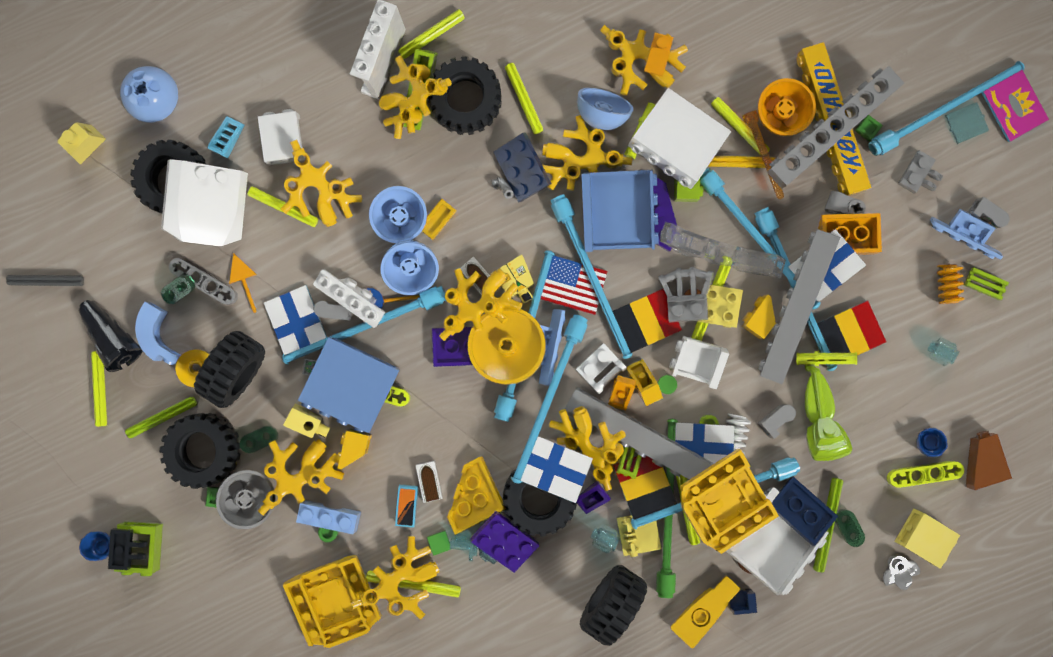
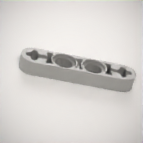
M175 258L170 262L169 269L172 274L226 305H232L237 301L238 294L233 288L186 260ZM176 264H181V267L187 269L188 271H177L178 268L175 266ZM195 271L200 274V279L197 282L191 280V274ZM211 281L216 283V289L213 292L207 289V285ZM220 291H223V292H225V293L231 292V293H230V296L232 297V299H231V300H229V299L225 300V299H226V296H224L223 294H220L219 292H220Z

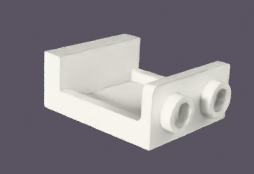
M286 109L282 113L266 112L263 116H258L264 162L269 166L294 162L291 141L297 139L302 148L299 127L300 115L296 111ZM300 155L298 157V160H305V156Z
M683 336L682 340H678L675 351L677 354L675 359H671L669 365L672 376L681 375L707 383L710 388L717 389L729 356L727 348Z

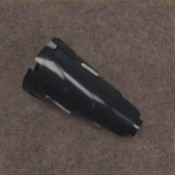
M86 300L80 304L79 313L87 329L88 336L95 346V351L108 372L122 370V364L126 363L129 366L141 356L142 349L139 344L115 320H112L96 302Z

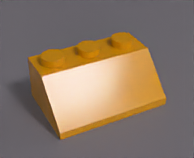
M881 213L821 215L818 229L828 233L836 229L857 255H874L882 252Z

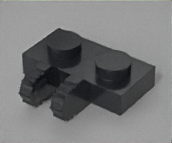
M111 529L108 569L129 570L131 569V559H146V553H132V547H147V541H133V529Z

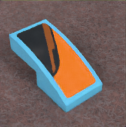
M399 485L395 526L415 527L418 486Z

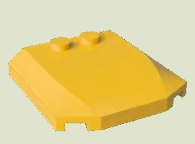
M739 448L680 485L682 509L698 537L703 543L721 554L779 516L771 501L764 495L749 468L751 467Z
M357 555L346 556L292 577L283 584L308 646L323 645L326 648L334 647L367 634L371 627L381 619L382 615L377 603L365 607L352 608L351 601L358 599L360 594L370 589ZM369 593L367 595V600L371 601L373 599V596Z

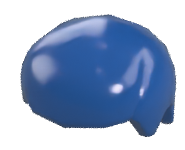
M936 428L924 429L916 439L917 448L927 457L941 456L948 447L946 436L941 430Z
M100 531L87 533L81 539L79 545L80 554L89 561L106 559L109 557L110 536L106 532Z

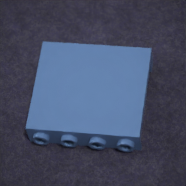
M653 169L582 173L585 252L606 249H655V244H659L658 232L654 233V225H658V213H654V205H658L657 194H653V186H657V174H653Z
M329 336L298 401L302 402L301 405L308 409L313 407L320 410L319 414L325 417L332 416L337 418L336 421L342 425L347 426V424L354 426V430L362 434H365V432L369 433L400 368Z

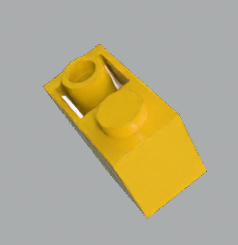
M768 294L763 295V297L759 296L753 304L756 307L752 312L749 311L742 320L744 321L742 327L760 340L765 339L776 324L772 299Z
M350 429L343 433L340 444L343 445L342 451L338 452L336 463H338L337 469H343L367 454L372 434H362Z

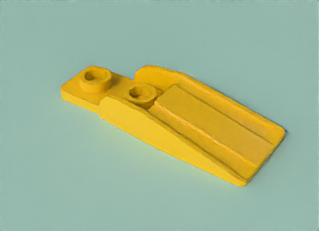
M725 576L714 588H709L700 594L671 625V630L690 648H694L728 606V602L740 591L739 586L728 576Z

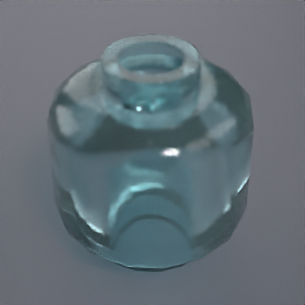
M939 338L936 342L932 340L927 349L930 352L929 358L943 366H947L949 363L953 364L960 352L957 350L955 343L944 338Z
M605 524L600 525L599 529L595 527L590 537L593 539L592 546L604 553L614 552L620 540L618 531Z

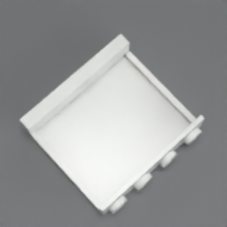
M377 0L350 72V75L363 80L364 84L361 93L376 99H380L406 30L397 6L382 0Z
M668 88L632 137L628 147L636 154L646 158L650 164L662 169L666 175L678 180L682 186L692 189L731 131Z
M772 487L767 489L764 495L772 503L779 491ZM778 516L726 552L776 595H787L792 590V583L795 579H799L803 575L805 565L811 563L816 555L814 553L816 550L823 547L827 540L825 538L829 533L826 531L818 543L812 546Z

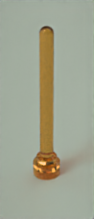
M757 110L744 114L742 118L744 123H747V126L751 128L765 168L768 171L771 168L769 164L772 161L757 124L759 122ZM768 174L776 197L783 199V190Z

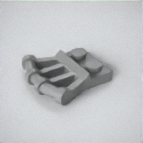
M695 267L683 270L682 268H676L675 271L669 274L658 276L668 297L669 322L708 320L707 294L714 276L713 271L706 272ZM682 277H690L691 295H683ZM696 277L706 279L701 294H697ZM677 278L678 296H673L667 282Z

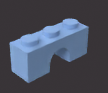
M305 500L300 503L296 523L354 534L358 529L361 512L346 508L332 509L325 507L323 503Z

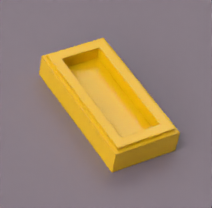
M441 198L428 214L422 232L434 240L457 211Z

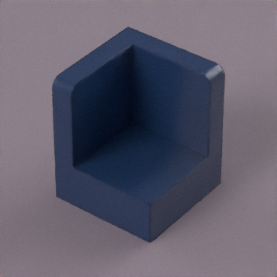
M752 589L740 590L729 601L730 611L734 615L757 613L756 594Z

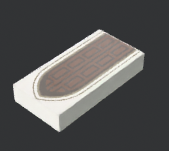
M472 257L461 267V270L467 279L475 271L480 273L481 277L473 286L482 295L483 285L490 275Z
M435 461L416 464L423 503L442 499Z

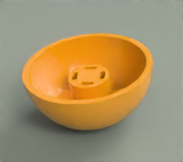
M791 78L778 79L770 83L763 90L758 101V116L761 123L767 130L779 136H792L804 131L813 121L816 112V102L811 90L804 83Z

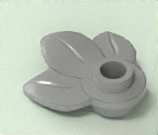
M893 555L888 560L889 568L883 574V581L886 586L895 583L900 589L907 590L912 584V576L920 574V568L913 560H907L902 555Z

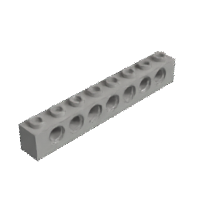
M890 66L884 70L879 68L871 75L873 80L869 83L867 81L863 82L856 88L859 91L854 96L851 93L842 101L844 103L842 107L838 108L836 106L828 113L829 118L827 120L821 119L813 126L815 130L811 134L807 131L798 139L800 143L796 147L792 144L784 151L786 155L782 159L777 157L769 164L771 168L767 173L781 189L791 183L904 84ZM874 85L880 87V92L875 90ZM860 97L865 99L866 105L860 102ZM845 110L851 112V118L846 116ZM830 123H835L837 130H833L830 127ZM816 135L822 137V143L816 141ZM801 148L807 149L808 156H804L801 153ZM787 160L793 163V169L787 167Z

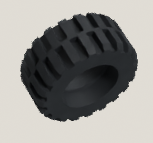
M456 57L450 59L451 63L446 64L444 62L440 65L441 69H436L433 73V79L449 78L452 84L444 95H430L428 97L431 111L438 120V123L442 127L445 126L450 132L456 131L459 135H463V133L473 135L474 131L477 130L482 132L485 130V126H490L493 123V119L497 118L499 108H501L502 95L499 80L496 78L495 72L489 69L485 62L479 63L476 58H472V61L468 60L467 57H461L459 61H456ZM461 81L474 82L481 87L483 92L481 104L469 112H458L452 109L447 101V94L450 88Z
M169 139L167 142L164 140L156 141V145L151 143L146 146V151L141 150L138 153L139 159H134L133 161L135 168L134 170L131 169L130 176L134 177V180L130 182L131 187L136 188L134 190L136 197L140 198V202L143 205L163 214L164 195L158 188V175L162 168L167 165L168 160H182L208 165L205 163L204 157L198 154L196 150L180 141L176 142Z
M232 331L229 335L227 334L212 349L210 355L205 359L202 367H200L199 373L195 378L196 382L194 383L196 393L219 408H227L229 405H232L246 390L247 386L250 385L258 369L261 367L266 352L264 346L241 331Z
M212 413L192 414L174 422L175 425L169 426L166 430L168 434L163 435L161 441L164 442V446H160L159 453H163V458H160L161 464L165 463L166 465L164 469L166 474L171 473L173 475L171 479L174 482L180 481L181 486H190L191 489L206 488L230 476V472L235 470L237 466L235 462L240 460L241 455L238 453L241 443L236 441V438L239 436L237 432L233 433L231 430L234 428L231 423L226 424V419L221 416L216 417V414ZM197 432H203L213 440L216 448L215 459L207 468H199L192 464L186 453V445L189 438Z
M516 469L513 470L505 483L503 491V506L506 507L505 513L510 518V522L514 526L516 525L521 532L524 533L526 531L532 536H535V534L546 536L548 533H557V530L560 528L563 529L567 525L566 523L569 520L571 521L577 503L558 496V502L551 512L544 515L530 513L524 507L521 499L522 491L527 483H514L511 477L514 476Z
M623 565L613 567L602 579L586 604L579 623L581 630L603 645L610 646L612 643H615L628 629L641 608L647 593L645 580Z

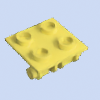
M710 285L707 294L708 320H699L698 322L722 325L726 328H737L743 290Z
M632 515L617 518L624 556L636 557L638 553L661 549L656 521L637 527V530H635L631 525Z

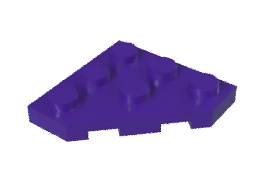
M657 178V186H653V194H657L658 205H654V213H658V225H654V233L658 232L659 244L656 245L670 252L680 234L667 185L664 181Z

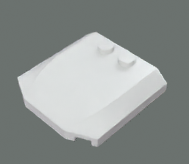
M168 160L161 229L181 242L224 246L241 240L248 173L182 160Z

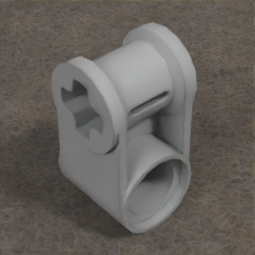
M831 191L824 210L830 214H864L866 207L861 200L838 191Z

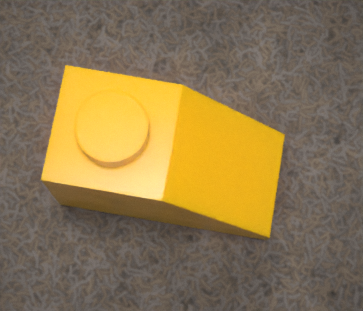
M643 359L627 366L630 378L637 380L635 388L645 406L663 398L656 379Z

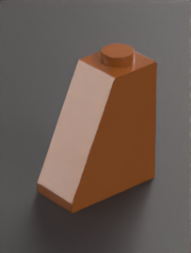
M982 431L977 433L976 437L970 438L966 475L967 488L978 490L1012 479L998 434Z

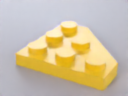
M482 456L463 466L462 476L453 497L452 508L447 516L455 535L483 522L495 511L500 513L506 509Z

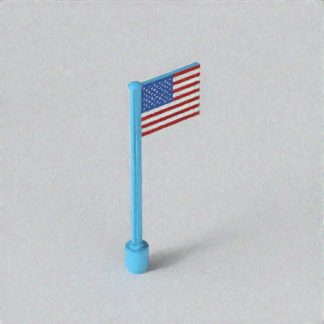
M550 250L544 251V260L528 313L535 318L541 299L595 315L599 301L583 264L557 257ZM593 267L603 289L608 271ZM516 384L507 385L503 396H498L494 418L509 422L510 417H513L517 400L514 399L515 395H513Z

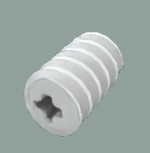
M728 413L727 415L732 417V419L726 420V423L735 426V451L738 448L746 447L742 440H746L748 437L743 432L750 431L745 425L751 424V421L746 419L747 417Z

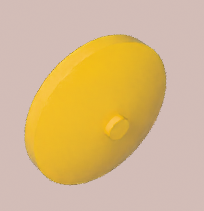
M503 307V314L508 318L504 324L497 318L483 314L481 316L483 330L477 332L473 325L468 338V353L474 368L483 377L498 384L509 385L528 379L538 370L545 356L546 341L541 326L531 314L522 309L516 310L511 307Z

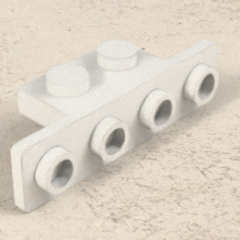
M323 269L313 283L316 288L373 328L377 327L385 314V311L374 304L377 299L372 297L373 294L367 289L358 287L357 282L351 278L338 279Z

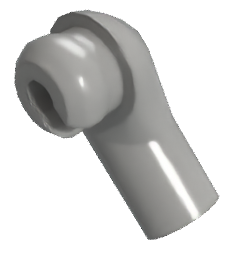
M497 177V179L492 180L495 190L501 188L505 198L510 199L513 197L514 193L511 187L503 178Z

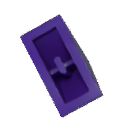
M596 480L579 494L576 502L587 514L607 503L611 498Z

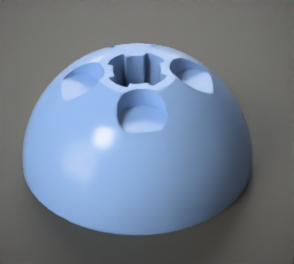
M142 66L135 68L125 76L120 88V97L124 108L131 116L142 122L153 123L165 119L172 113L178 101V88L174 79L166 71L153 66Z
M583 88L578 92L577 106L583 120L593 128L603 130L618 128L630 118L633 112V106L626 99L610 91L599 88Z
M393 186L384 189L374 198L369 210V220L374 232L380 238L390 243L413 240L422 232L427 220V210L423 199L414 190L403 186Z
M413 240L394 244L387 250L381 262V276L385 284L393 291L404 295H415L426 291L434 284L439 273L438 261L433 251L425 244Z

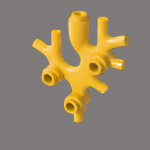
M604 25L600 32L607 36L606 40L609 41L610 48L621 50L622 56L616 58L611 67L613 75L617 77L622 76L623 78L620 94L627 95L631 84H635L644 90L648 84L633 72L632 64L636 59H643L647 62L650 48L644 44L646 31L640 29L636 40L629 41L625 39L623 32L611 30ZM684 44L677 49L670 50L667 61L681 73L686 66L678 60V56L688 51L687 46ZM666 69L663 76L650 73L651 77L663 88H670L675 81L673 75Z
M398 56L395 60L400 68V72L390 77L391 84H396L405 80L410 81L412 94L409 97H405L401 93L394 92L383 95L379 99L381 109L390 110L396 107L400 109L398 115L383 120L385 126L395 125V139H401L404 123L407 125L408 134L415 133L414 124L421 121L422 113L425 117L431 114L426 104L427 98L430 95H444L452 84L449 78H429L430 70L426 65L410 64L407 66L403 57Z
M579 115L575 117L578 126L577 130L564 129L563 137L583 140L587 145L586 154L576 156L564 145L556 143L544 144L542 155L546 156V158L563 160L564 166H542L546 173L552 175L551 185L548 186L549 189L554 190L560 179L566 178L567 190L574 191L575 181L579 179L581 169H587L590 173L598 172L597 168L603 164H606L611 169L618 166L622 167V164L632 166L633 158L623 157L624 154H620L615 150L608 153L602 151L600 146L605 139L604 132L600 129L588 130L583 118ZM598 137L599 141H594L593 138ZM614 158L616 162L612 163L609 159ZM569 172H575L576 175L572 177L569 175Z
M297 139L291 141L294 162L300 167V175L298 177L289 176L284 180V188L289 192L290 196L280 209L287 214L292 207L297 206L303 217L310 215L302 194L305 188L314 186L319 191L317 200L318 214L326 227L337 223V216L331 205V200L333 199L338 200L346 219L352 217L353 214L349 204L362 202V195H349L345 193V188L353 185L351 177L342 181L332 179L328 182L325 176L332 165L326 161L320 168H315L310 163L308 153L305 152L304 148L300 147ZM300 155L305 156V160L303 162H300L298 160V157ZM294 181L296 184L294 187H290L288 183ZM338 184L339 188L335 190L332 186Z
M461 268L454 270L458 285L456 289L450 288L446 291L445 299L448 303L458 306V313L456 316L449 315L445 318V330L439 337L445 341L450 335L453 336L455 333L461 332L464 328V323L467 321L473 322L477 332L483 330L481 315L484 312L493 318H497L504 324L508 318L503 314V307L507 306L516 310L522 308V303L511 298L519 287L513 282L499 298H496L495 292L507 281L506 278L508 277L499 268L485 281L481 299L478 302L472 303L468 299V290L481 277L480 273L475 271L468 279H465Z
M584 406L573 410L577 429L572 427L566 409L560 410L559 414L562 422L551 420L549 423L550 428L565 433V437L557 438V444L565 445L572 450L579 447L583 455L593 458L591 464L595 468L593 471L594 478L600 484H603L605 491L611 490L610 474L613 472L612 464L616 463L624 453L623 445L618 441L626 437L625 432L621 430L612 435L609 433L606 423L601 422L598 424L604 444L600 448L595 447L589 440L592 432V422L588 410Z
M319 439L313 441L303 454L300 472L291 475L285 469V462L298 446L292 442L285 450H280L276 440L268 443L274 457L273 461L265 466L264 473L267 477L275 479L277 485L274 490L267 493L266 498L262 501L264 504L258 512L264 516L269 509H273L280 504L282 498L287 494H293L298 504L305 501L302 494V486L307 483L310 487L319 488L327 494L331 488L325 484L324 479L326 477H333L342 480L344 476L343 472L333 469L337 454L333 453L321 468H316L315 462L326 451L325 448L327 446ZM271 466L276 468V472L274 474H270L268 472V469ZM314 476H317L319 478V482L317 484L312 483V478ZM272 494L277 495L278 499L276 502L270 500Z
M408 536L405 554L399 552L397 545L390 547L393 555L390 562L391 567L394 569L393 572L386 573L377 566L372 572L380 579L379 585L374 589L365 590L363 594L359 595L358 599L351 601L353 609L359 606L374 605L379 599H386L389 602L387 611L393 616L401 615L404 610L411 611L419 620L425 616V613L418 607V602L429 597L427 590L410 597H403L398 592V585L403 580L411 582L429 580L437 576L439 568L436 562H428L417 568L411 566L412 561L430 554L431 549L429 546L417 550L415 548V536ZM397 559L401 561V566L396 565ZM369 593L373 596V599L371 601L367 600V595ZM394 604L398 605L397 611H393L392 606Z

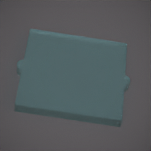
M977 102L945 115L950 126L949 131L953 133L957 144L989 131L984 119L985 115H982Z

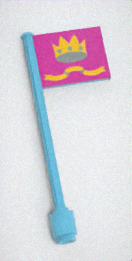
M1017 61L1014 66L896 132L887 130L874 137L868 143V147L874 156L883 155L897 147L900 138L980 93L985 98L1008 142L1048 121L1049 118L1023 72L1024 64L1021 61Z

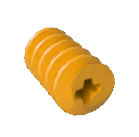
M957 264L937 265V267L943 269L937 272V275L943 276L938 279V282L944 284L938 287V290L944 291V293L938 295L939 298L944 300L938 303L955 304L963 301L964 297L958 296V294L964 292L963 289L958 288V286L964 284V282L958 281L959 278L963 277V274L957 273L963 267Z

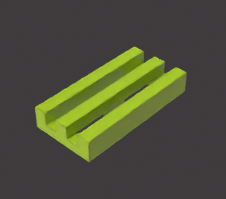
M971 268L964 286L997 300H1002V295L1006 292L1005 287L1008 286L1009 282L979 269ZM976 274V275H978V276H981V277H983V278H985V279H988V280H990V281H992V282H995V283H997V284H1000V286H997V285H995V284H992V283H990V282H988V281H985V280H983V279H981V278H978V277H976V276H973V275ZM971 280L983 284L987 287H990L994 290H997L998 293H994L978 285H975L971 283Z
M623 447L624 453L620 458L616 473H621L624 476H630L632 479H635L642 456L637 454L633 472H630L635 449L631 447L624 470L622 468L628 448Z

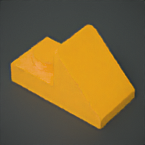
M654 33L644 72L663 76L674 37Z
M618 375L614 379L608 404L614 408L626 411L637 380Z

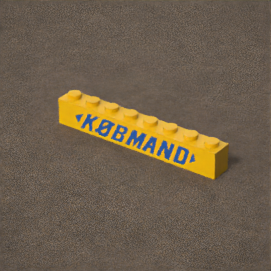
M822 42L801 49L796 58L797 64L803 72V83L807 85L815 98L816 112L814 117L816 121L821 119L827 120L829 118L828 113L836 106L840 108L844 105L825 43ZM830 123V127L833 130H837L836 124ZM851 129L826 151L833 164L832 172L838 179V190L847 196L872 188L853 129Z

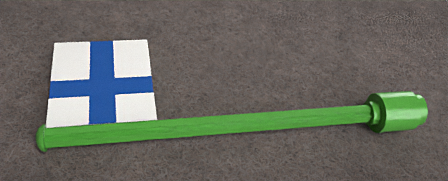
M673 418L667 420L668 438L714 464L734 451L735 426L678 423ZM666 467V476L674 494V474L669 471L670 468ZM673 514L664 517L663 564L661 571L656 573V592H658V597L673 598L676 587V573H673L671 569Z

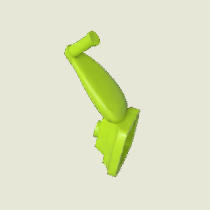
M806 364L805 370L810 372L811 376L805 391V412L809 421L813 423L807 428L806 434L809 452L816 461H829L851 454L852 445L841 425L832 420L835 414V403L831 389L821 374L820 369L816 368L814 364Z

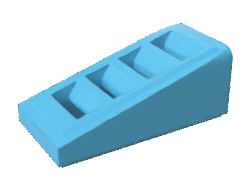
M226 116L207 148L228 159L245 125ZM231 124L233 126H236L237 128L236 130H233L229 128L228 125ZM225 131L233 133L232 136L224 134ZM222 137L228 139V142L222 141ZM221 144L225 147L221 149L218 147V145Z

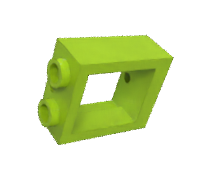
M122 522L117 524L118 529H133V534H150L148 566L131 565L129 570H114V572H121V575L140 573V576H152L153 573L160 570L163 524Z

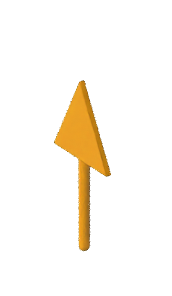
M233 253L229 284L242 280L252 311L256 313L257 311L245 279L257 274Z

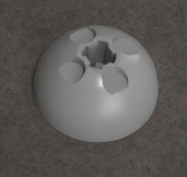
M244 470L233 473L222 482L217 491L216 508L218 514L225 523L237 529H251L259 526L268 519L273 509H269L264 516L258 512L264 504L262 501L266 498L267 493L274 490L272 483L267 477L256 471ZM272 494L270 500L275 502V494Z

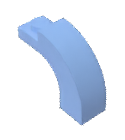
M144 302L136 319L135 332L137 341L143 352L153 361H162L163 359L164 362L174 365L181 354L167 347L160 337V327L168 312L151 302Z

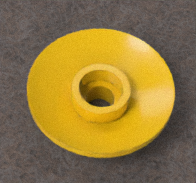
M199 349L184 352L177 360L175 366L178 379L183 384L194 387L195 378L199 370H194L193 365L198 364L202 367L205 359L210 354Z

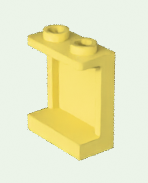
M913 508L894 542L941 569L960 535L927 514Z

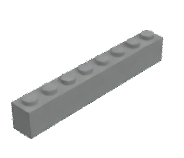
M819 229L816 232H811L807 242L811 245L808 251L804 250L800 260L804 263L801 270H796L793 280H796L794 288H789L786 296L789 299L787 306L783 305L780 311L781 322L780 324L776 323L773 329L774 340L773 342L769 341L766 347L767 358L766 360L762 359L758 370L761 371V377L783 384L841 237Z
M578 387L565 407L568 415L573 417V410L584 406L588 410L593 429L595 427L599 428L598 424L605 422L609 433L612 435L623 430L626 437L618 442L624 447H633L638 455L642 457L649 456L656 465L660 467L665 465L670 468L669 471L678 477L682 475L688 478L687 481L714 464Z

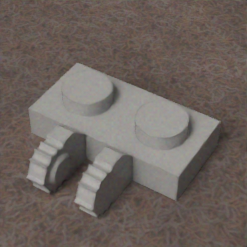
M919 150L914 155L898 185L912 193H917L920 186L935 191L937 186L931 181L925 180V178L929 176L934 180L941 181L943 175L931 169L936 160Z

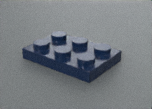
M521 133L493 151L518 202L526 200L551 185L526 133Z
M794 476L787 481L772 501V505L779 517L812 546L818 543L838 518V515Z

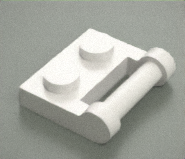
M604 343L576 368L579 374L598 394L621 371L624 372L627 369ZM613 362L616 366L596 383L593 379Z

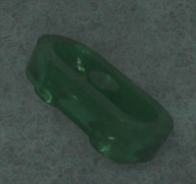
M181 275L162 288L161 296L166 303L175 304L195 289V282L190 276Z
M273 426L262 427L243 436L240 440V447L245 453H254L269 446L268 443L274 440L277 441L278 431ZM266 432L270 435L269 439H265L264 434ZM248 440H250V441L252 442V446H251V447H248V446H247V441H248Z
M847 509L839 510L835 523L845 542L852 547L861 546L865 541V534L855 514ZM843 516L847 517L845 522H842ZM852 533L856 535L854 539L850 538Z

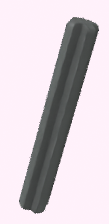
M7 275L6 284L18 286H83L84 277L72 275Z

